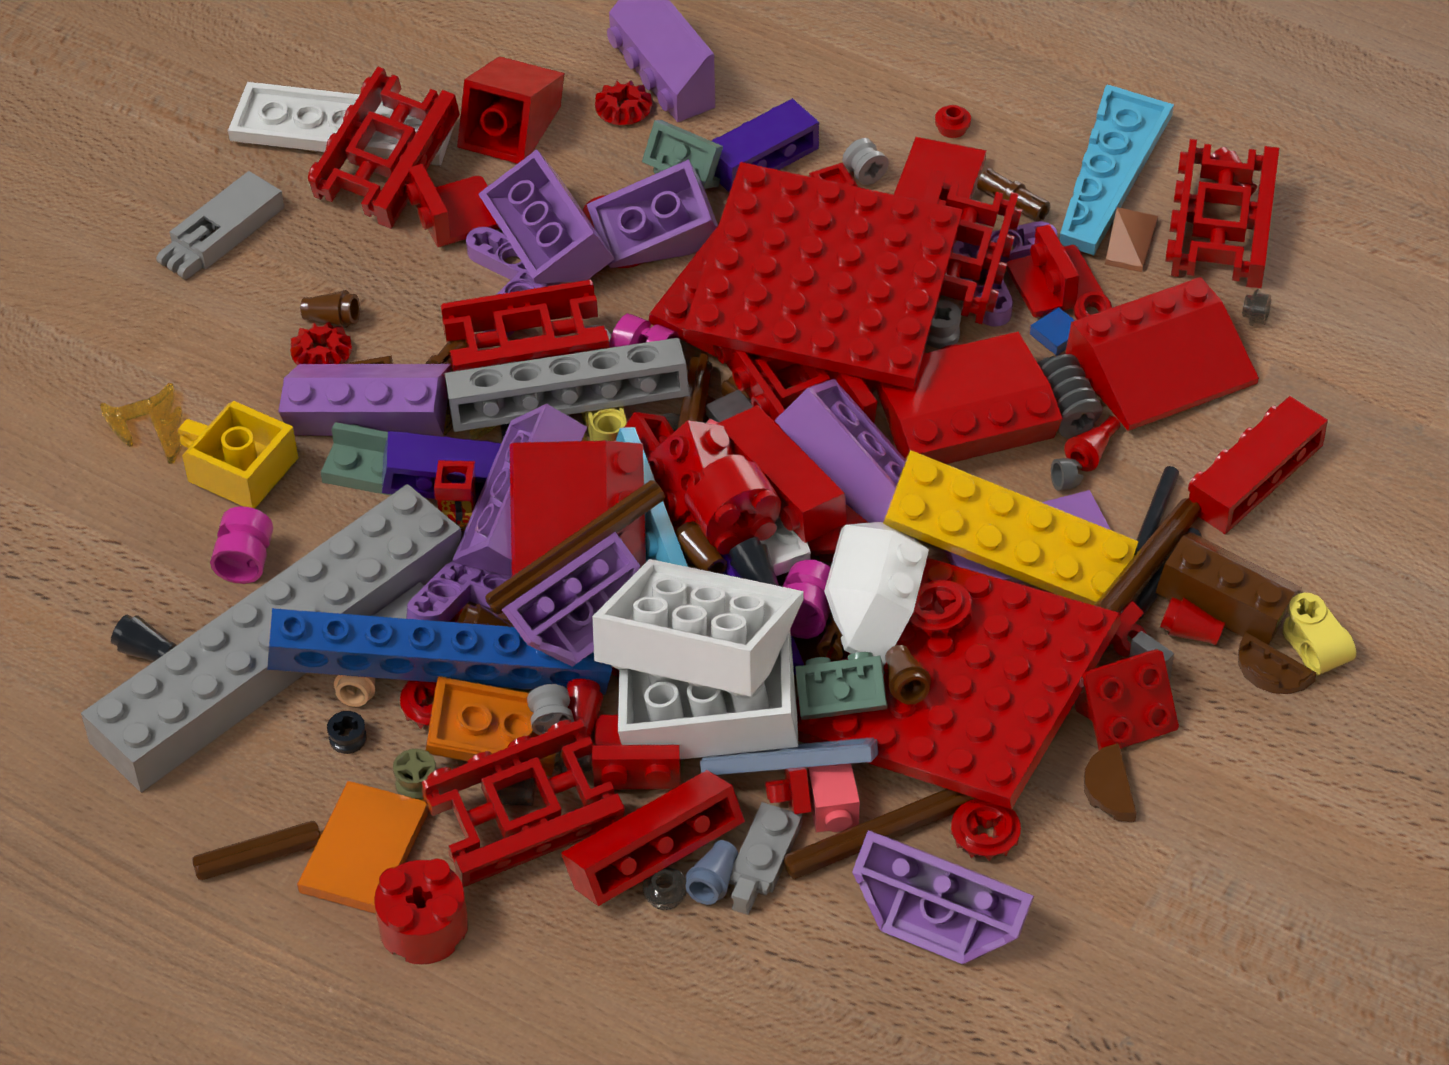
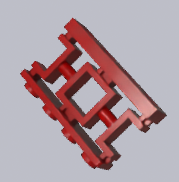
M378 66L372 76L364 80L361 94L354 105H350L345 111L343 123L337 133H333L329 137L326 150L319 162L316 161L311 166L308 173V181L313 196L320 200L325 196L326 200L333 202L341 188L363 196L364 199L361 205L364 215L368 217L374 215L377 217L378 224L392 229L409 201L406 192V184L410 183L409 167L423 164L427 171L460 116L455 94L442 90L438 95L437 91L430 89L422 103L400 95L399 92L402 88L399 77L393 74L391 77L387 76L385 69ZM381 102L383 106L394 110L390 118L375 113ZM408 116L423 121L417 132H415V128L403 124ZM376 131L399 140L387 160L364 151ZM346 159H348L349 163L359 166L355 175L340 170ZM373 173L388 178L382 190L380 185L369 181Z
M1190 139L1188 152H1180L1178 174H1185L1184 181L1176 180L1174 203H1181L1180 210H1172L1169 232L1177 233L1176 240L1168 239L1165 262H1172L1171 276L1179 277V270H1187L1186 275L1194 276L1196 261L1234 265L1232 281H1240V277L1247 278L1246 287L1262 289L1280 148L1265 146L1263 155H1257L1255 149H1249L1247 163L1210 159L1212 144H1204V148H1197V139ZM1194 164H1201L1200 178L1218 180V183L1199 181L1197 195L1190 194ZM1261 171L1257 202L1250 201L1252 187L1235 186L1233 182L1252 184L1253 172ZM1204 202L1241 206L1239 222L1203 218ZM1186 222L1193 223L1192 236L1211 238L1210 243L1191 240L1189 254L1182 253ZM1246 229L1253 230L1250 261H1243L1244 247L1225 244L1226 240L1244 242Z
M932 169L922 201L939 204L941 199L946 201L945 206L963 209L955 240L980 246L976 259L952 252L940 295L964 301L961 315L968 317L969 312L977 314L975 323L982 324L986 311L994 312L999 290L992 289L993 285H1001L1007 263L1001 262V257L1009 258L1015 236L1008 234L1009 229L1017 231L1022 209L1016 208L1019 194L1011 192L1010 199L1006 200L1002 199L1003 193L996 192L992 205L957 196L960 182L952 180L951 185L945 184L946 173ZM997 216H1004L997 243L990 241L993 228L976 224V222L994 227ZM982 269L989 270L981 298L974 296L977 283L959 278L960 276L979 281Z
M592 280L448 302L440 306L446 342L466 339L467 348L450 350L453 372L610 348L607 330H605L604 325L585 328L583 324L584 319L598 317L597 298L594 293ZM571 317V318H569V319L551 321V320H555V319H561V318ZM542 326L544 335L511 341L507 339L506 332ZM493 329H495V331H489V332H483V333L474 334L475 332H481V331H487V330H493ZM574 333H575V335L555 338V336L568 335V334H574ZM499 346L498 348L478 351V349Z
M713 345L717 359L722 364H727L732 372L735 385L740 391L746 392L751 399L752 407L758 405L775 423V419L807 388L832 379L838 382L868 418L875 423L878 401L861 377L800 364L810 380L785 390L774 372L796 363L761 356L755 359L754 365L748 357L751 353Z
M583 719L571 722V720L560 721L552 725L546 733L533 738L529 735L519 737L510 742L507 746L508 748L495 753L490 751L478 753L471 757L467 764L452 770L450 767L437 769L430 773L426 780L422 781V796L425 803L429 806L431 815L435 816L453 809L466 838L448 845L450 859L455 865V873L461 880L463 888L586 839L624 817L625 807L619 794L614 793L611 781L590 789L577 761L581 757L592 754L593 742L586 733V725ZM562 751L561 757L568 771L548 779L540 759ZM533 777L546 807L509 821L496 791ZM481 783V789L488 803L467 811L459 791ZM575 787L584 807L561 815L562 809L555 795ZM495 819L504 839L480 847V839L474 827Z

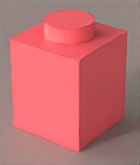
M851 763L808 767L807 778L810 803L816 833L824 831L841 832L859 825L860 801Z

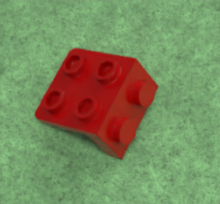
M423 164L409 167L410 183L406 184L408 199L412 206L416 205L424 230L428 229L437 248L465 240L468 233L478 227L500 229L478 195L488 187L482 176L476 175L435 187Z
M687 420L646 457L656 483L664 492L665 499L663 502L673 528L690 514L685 505V493L691 481L696 486L704 477L701 470L720 458L734 455L725 427L722 425Z
M601 715L596 719L595 745H592L594 787L611 781L614 789H674L681 785L679 745H622L618 734V715Z

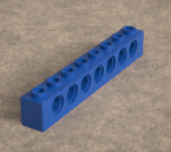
M272 608L267 670L437 682V678L440 676L494 687L535 689L547 684H557L567 688V683L573 679H589L597 682L601 687L600 692L605 695L612 666L594 661V652H592L572 667L527 645L515 627Z

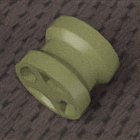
M409 749L396 757L393 762V774L396 779L395 786L398 794L424 801L422 781L426 780L427 776L436 770L434 757L428 751Z

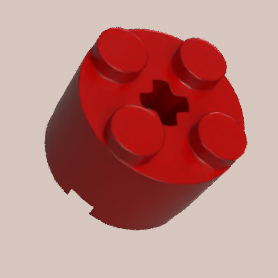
M730 455L720 458L701 470L704 477L696 486L691 481L687 487L685 505L708 542L720 554H729L733 547L753 537H758L760 541L767 540L777 530L775 522L780 514L781 500L754 460L752 462L747 461L742 455Z
M439 858L414 860L400 864L395 868H388L381 873L379 884L375 891L374 904L379 933L384 947L391 954L394 952L405 957V961L412 964H431L449 957L455 951V946L462 937L464 940L468 931V917L463 885L457 874L450 869L449 864Z

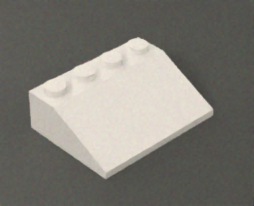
M649 559L592 616L594 661L609 664L616 669H631L649 673L656 678H671L689 682V684L696 687L707 686L725 690L736 696H752L770 675L804 599V591Z
M790 630L770 675L752 696H736L725 690L707 686L696 687L685 681L671 678H656L645 672L619 669L618 734L621 744L679 745L680 759L798 747L797 706Z

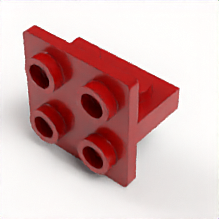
M1050 224L1036 227L1035 243L1031 245V255L1007 262L1006 269L1030 313L1035 318L1045 316L1057 308L1063 311L1074 308L1078 297L1085 292L1098 291L1104 294L1077 246L1068 245L1063 247Z
M1154 649L1083 673L1082 677L1086 692L1079 694L1074 703L1075 709L1079 714L1092 720L1099 750L1119 743L1121 749L1178 730L1177 714L1165 658L1161 650Z

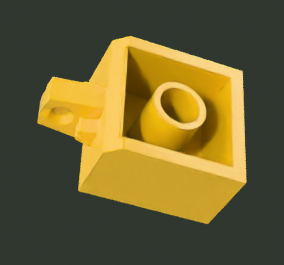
M236 401L228 403L209 426L186 419L178 428L180 443L188 448L182 455L188 482L243 507L255 509L299 458L293 426Z

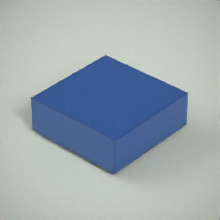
M1057 308L1033 323L1030 328V335L1057 356L1066 350L1071 322L1075 320L1062 309Z

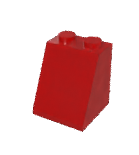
M499 56L465 78L457 148L517 164L534 151L561 107L565 73Z

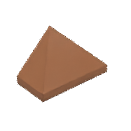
M1117 207L1105 265L1142 272L1157 225L1158 216Z

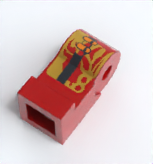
M438 460L434 485L438 510L461 528V532H465L477 503L475 461ZM452 472H459L466 476L465 483H451L447 480L446 475Z

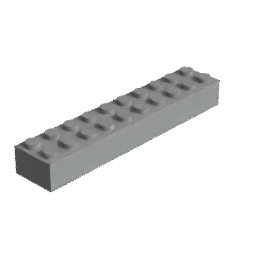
M405 485L81 712L89 743L134 787L143 792L306 674L304 672L267 670L272 608L373 616L419 582L425 586L446 564L454 562V555L462 539L461 528L410 485Z

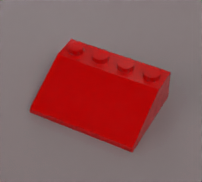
M1201 277L1071 322L1065 354H1072L1077 357L1080 367L1083 368L1086 374L1085 378L1089 380L1093 390L1127 431L1258 384L1259 377L1223 301Z
M1019 331L924 353L914 389L874 380L896 448L905 459L910 450L944 464H950L1052 439L1055 437L1062 422V416L1051 385Z
M603 440L516 442L509 444L512 576L644 485L642 443ZM645 514L617 533L640 564V568L646 563Z

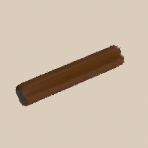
M308 821L195 855L192 858V863L198 880H205L315 847L321 834L315 821Z

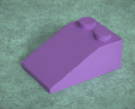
M689 159L587 204L595 230L615 258L608 264L610 268L690 255L702 247L718 226L701 179Z

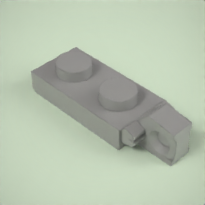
M761 803L732 868L729 884L735 885L732 893L734 900L732 910L749 915L758 893L767 895L769 892L773 893L785 866L784 857L791 852L802 827L803 814H794L792 811Z

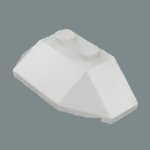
M883 522L848 524L841 529L824 592L834 621L843 635L840 639L844 650L851 654L871 652L873 656H881L882 662L885 665L886 652L896 645L914 611L929 549L917 540L883 524Z

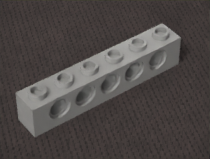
M679 338L445 373L454 432L509 424L511 420L545 404L568 415L689 396L686 362Z

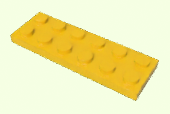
M910 450L883 524L901 533L1056 595L1091 605L1098 601L1133 559L1138 544L1137 540Z

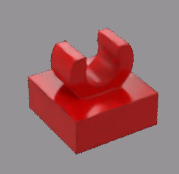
M1134 601L1129 602L1120 612L1121 624L1109 645L1113 644L1115 651L1122 657L1130 655L1131 644L1127 636L1133 639L1141 631L1146 633L1142 626L1135 624L1144 612Z
M805 767L784 769L785 779L765 782L767 799L770 803L788 801L789 808L794 814L812 812L807 770Z

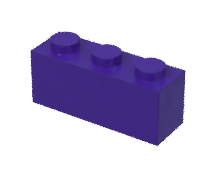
M793 98L779 106L773 107L762 115L712 140V142L723 146L714 176L721 179L719 184L730 193L740 162L776 170L786 167L819 149V121Z
M388 431L383 454L382 493L394 494L408 484L424 498L435 499L434 485L438 460L475 461L476 501H478L501 443ZM452 472L446 475L447 480L451 483H465L466 476L462 473Z

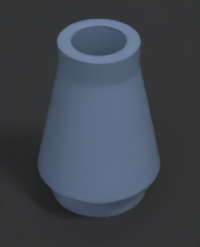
M724 840L717 841L712 849L687 872L686 891L692 899L701 904L711 905L726 895L732 868L738 856V851L733 844Z

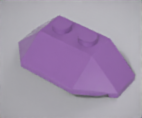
M614 532L507 605L502 611L527 645L573 667L594 652L592 616L640 569V564L617 533Z
M869 830L852 871L880 931L961 964H966L1018 939L1035 897L1001 881Z

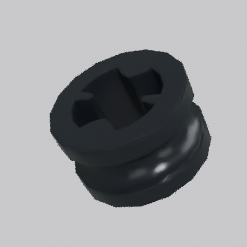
M341 711L329 719L327 733L329 743L335 751L350 754L360 750L365 745L367 735L365 722L361 715L353 711ZM345 729H353L350 730L349 736H341L344 734Z

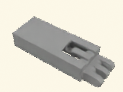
M246 172L170 231L172 242L158 253L156 261L163 266H167L172 272H177L178 276L183 279L190 278L201 268L207 269L284 209L282 191L252 172Z

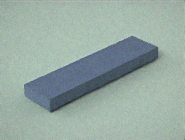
M873 737L798 744V747L708 756L702 758L700 766L701 773L708 770L715 775L872 762L879 753L877 739Z

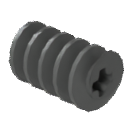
M1063 354L1056 357H1047L1037 362L1051 385L1062 416V422L1058 428L1061 436L1070 439L1091 430L1095 422L1102 415L1103 407L1100 401L1097 400L1096 393L1091 389L1092 386L1089 380L1085 378L1086 374L1083 368L1080 367L1077 357L1072 354Z

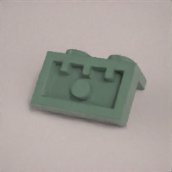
M654 120L642 162L654 167L653 172L656 174L689 159L705 190L706 188L719 186L721 179L715 177L714 174L723 146L663 120Z
M335 422L331 429L333 446L321 470L322 483L391 496L392 494L382 493L383 454L388 432Z
M857 652L848 655V660L831 662L830 658L819 657L807 660L805 662L806 665L795 667L802 720L888 709L884 683L885 671L881 656H873L871 652Z

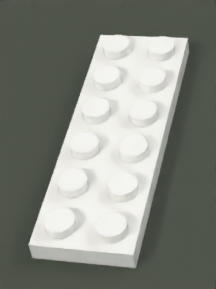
M247 82L228 129L229 139L235 142L325 152L331 134L337 133L343 123L345 111L350 105H354L360 94ZM381 102L375 113L390 118L394 110L383 106ZM408 116L403 124L415 128V132H417L423 121ZM454 126L431 162L432 165L442 164ZM376 131L364 151L388 159L399 140Z

